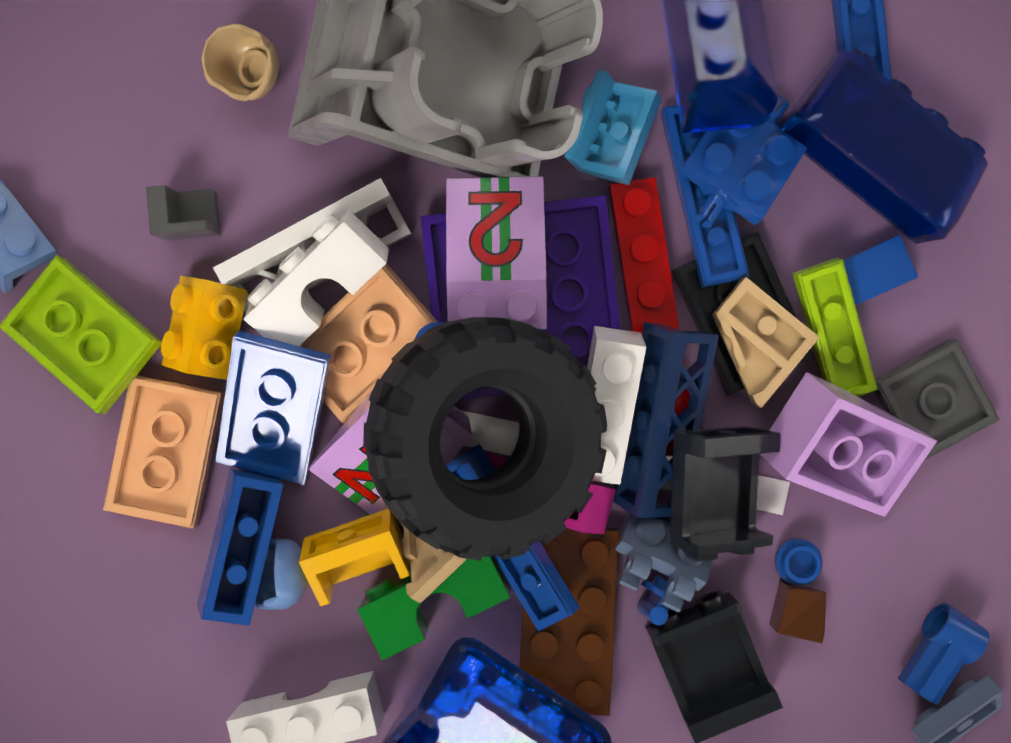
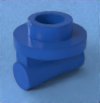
M657 575L652 583L645 579L642 580L641 585L647 588L649 592L646 597L639 600L637 607L638 611L653 624L662 625L668 619L669 607L661 604L668 582Z

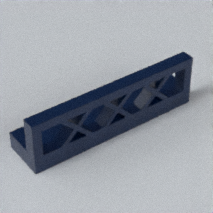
M644 322L642 337L646 345V352L621 483L614 486L616 492L613 502L637 518L671 517L672 491L668 503H656L658 490L669 479L672 482L673 457L669 461L665 457L667 444L674 438V431L697 430L701 428L719 335L711 332L678 330L661 323ZM686 343H698L700 346L697 361L686 369L683 364ZM687 389L690 394L688 406L677 416L674 411L676 398Z

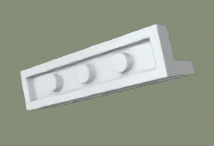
M380 178L213 267L222 285H231L244 289V283L259 275L276 280L283 271L278 268L277 275L267 271L278 265L280 266L297 247H300L305 252L316 241L312 236L316 228L331 214L338 219L348 209L367 227L370 216L387 207L398 230L385 237L379 238L387 247L400 242L412 234L390 192ZM321 278L310 282L307 285L308 290L329 279ZM247 298L244 307L245 314H247L251 306Z

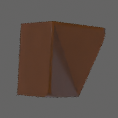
M780 580L769 625L779 634L822 644L825 634L826 592L806 586L793 585Z

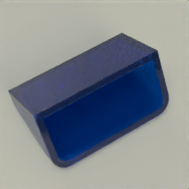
M662 0L682 133L749 128L766 123L777 105L778 91L762 1Z
M854 49L851 52H838L778 126L807 147L804 153L807 158L915 244L945 239L959 222L988 167V162L984 157L986 154L984 148L976 141L966 137L962 138L948 127V120L940 112L931 108L925 109L912 98L911 90L905 84L896 79H888L875 69V62L863 51Z

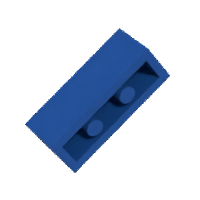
M230 468L197 602L201 619L250 626L284 485L278 478Z

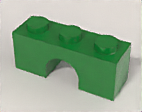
M488 556L482 557L481 561L466 559L431 594L446 593L453 596L460 603L468 619L509 599L510 586L494 557ZM411 568L410 576L395 584H392L390 579H386L368 588L365 591L367 597L363 599L357 609L382 661L426 638L429 627L421 613L420 603L411 599L407 594L406 584L412 582Z

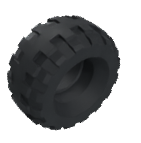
M471 317L449 321L426 330L425 334L413 342L407 343L391 358L392 363L381 379H377L369 398L371 402L367 421L364 423L363 446L366 450L368 470L378 494L391 513L413 535L438 550L439 548L447 551L458 558L481 561L482 557L499 556L502 559H508L526 554L525 551L530 550V545L540 540L547 544L565 531L566 525L564 522L574 511L579 513L583 511L593 495L588 490L595 473L602 474L607 450L601 448V433L607 431L605 407L597 402L595 396L596 388L594 385L597 383L587 366L578 362L569 352V346L554 335L527 323L497 317ZM480 387L500 389L509 395L518 413L519 436L515 449L505 464L492 474L473 480L459 478L445 466L441 456L440 437L445 418L454 404L470 391Z

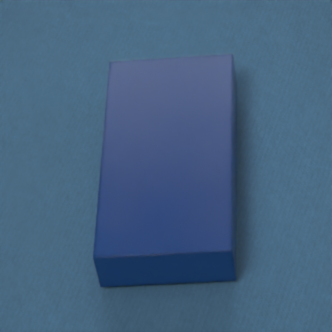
M900 235L843 260L855 306L919 277Z

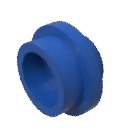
M794 538L787 540L778 548L775 554L776 571L782 579L790 584H809L821 572V553L814 544L805 539Z

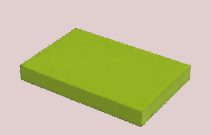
M58 255L53 258L0 324V328L98 414H106L159 349L162 340L72 263Z

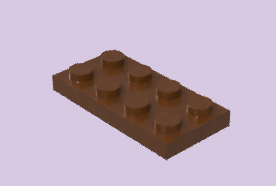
M566 527L565 531L547 544L540 540V543L580 608L573 615L538 631L522 605L518 712L610 716L618 551L615 550L619 535L617 528H606L604 534L582 533Z

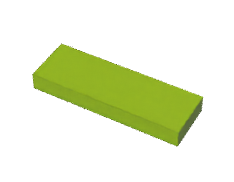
M834 258L792 273L806 325L820 337L813 345V350L821 378L857 397L878 390L843 259Z

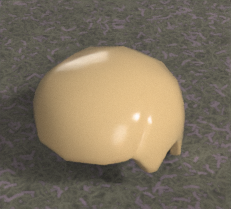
M236 23L218 27L206 39L201 56L204 75L208 83L227 94L230 98L244 102L249 100L257 101L264 98L276 84L281 65L273 43L266 36L252 28Z

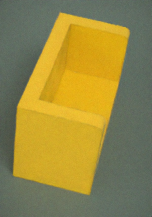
M389 508L305 537L303 540L299 564L320 606L331 603L333 584L394 564L401 579L410 576V561L403 557V534Z

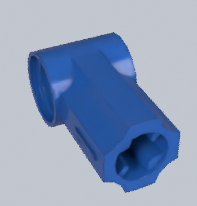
M947 603L938 604L926 616L922 626V636L924 639L898 677L905 685L936 705L962 666L974 663L983 655L990 639L989 631Z

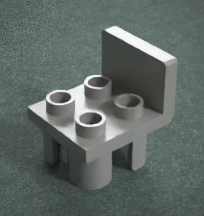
M318 0L288 137L320 146L350 135L481 178L538 177L541 161L563 155L573 146L578 137L583 117L582 110L571 105L553 109L562 65L592 54L599 44L603 27L600 0Z

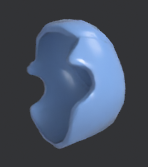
M283 538L270 539L255 602L258 609L284 610L297 603L308 586V580L299 564L302 548L296 541Z

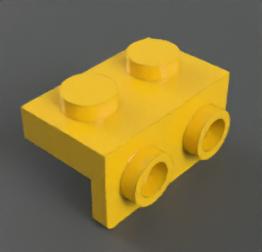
M180 275L179 284L174 288L171 295L170 305L173 313L169 331L164 334L161 342L162 366L187 374L226 380L229 372L233 337L240 331L247 290L231 285H222L214 281Z

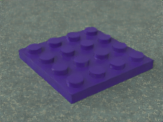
M606 195L544 202L547 329L540 330L554 335L569 346V352L578 362L586 366L588 364L594 326L621 330ZM446 213L420 216L431 314L438 322L446 323L448 322ZM480 387L470 391L459 400L506 395V393L493 387Z

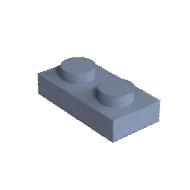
M988 675L977 683L974 680L964 683L954 692L952 701L941 709L937 707L929 708L916 719V726L911 729L916 743L956 742L1005 707L1002 690Z

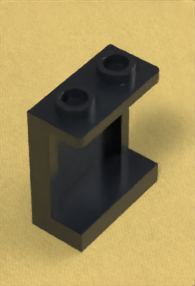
M751 426L674 431L670 544L689 551V557L704 561L718 559V553L729 552L739 555H750L755 552V548L773 545V535L756 528L759 454L780 452L779 432Z
M715 591L705 594L696 600V606L681 612L673 609L668 610V619L664 624L655 625L652 623L645 626L694 743L702 742L783 708L776 690L768 682L740 614L742 609L739 601L730 592L723 594L721 591Z

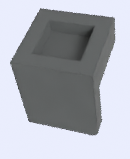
M165 185L146 187L151 235L166 241L221 236L217 194L215 191L205 189L176 192Z

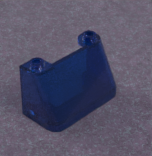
M469 637L456 640L444 653L394 721L382 743H436V741L439 743H612L611 736L606 727L598 720L481 641Z

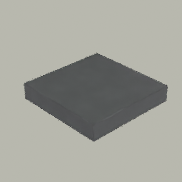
M957 338L948 339L875 379L878 390L874 392L885 412L937 440V443L925 460L1000 420Z

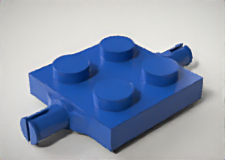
M731 94L678 171L697 184L707 197L699 211L694 215V220L697 223L705 218L701 224L702 227L711 228L723 208L737 212L754 225L759 223L807 150L806 146L784 132L777 125L789 107L786 99L777 107L783 98L782 96H772L761 114Z

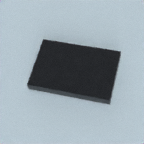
M759 232L742 238L741 242L750 275L748 279L796 317ZM693 260L671 271L697 330L719 335L713 366L726 395H732L745 389L712 314L739 281L701 289L697 273V263ZM811 349L797 365L814 358Z

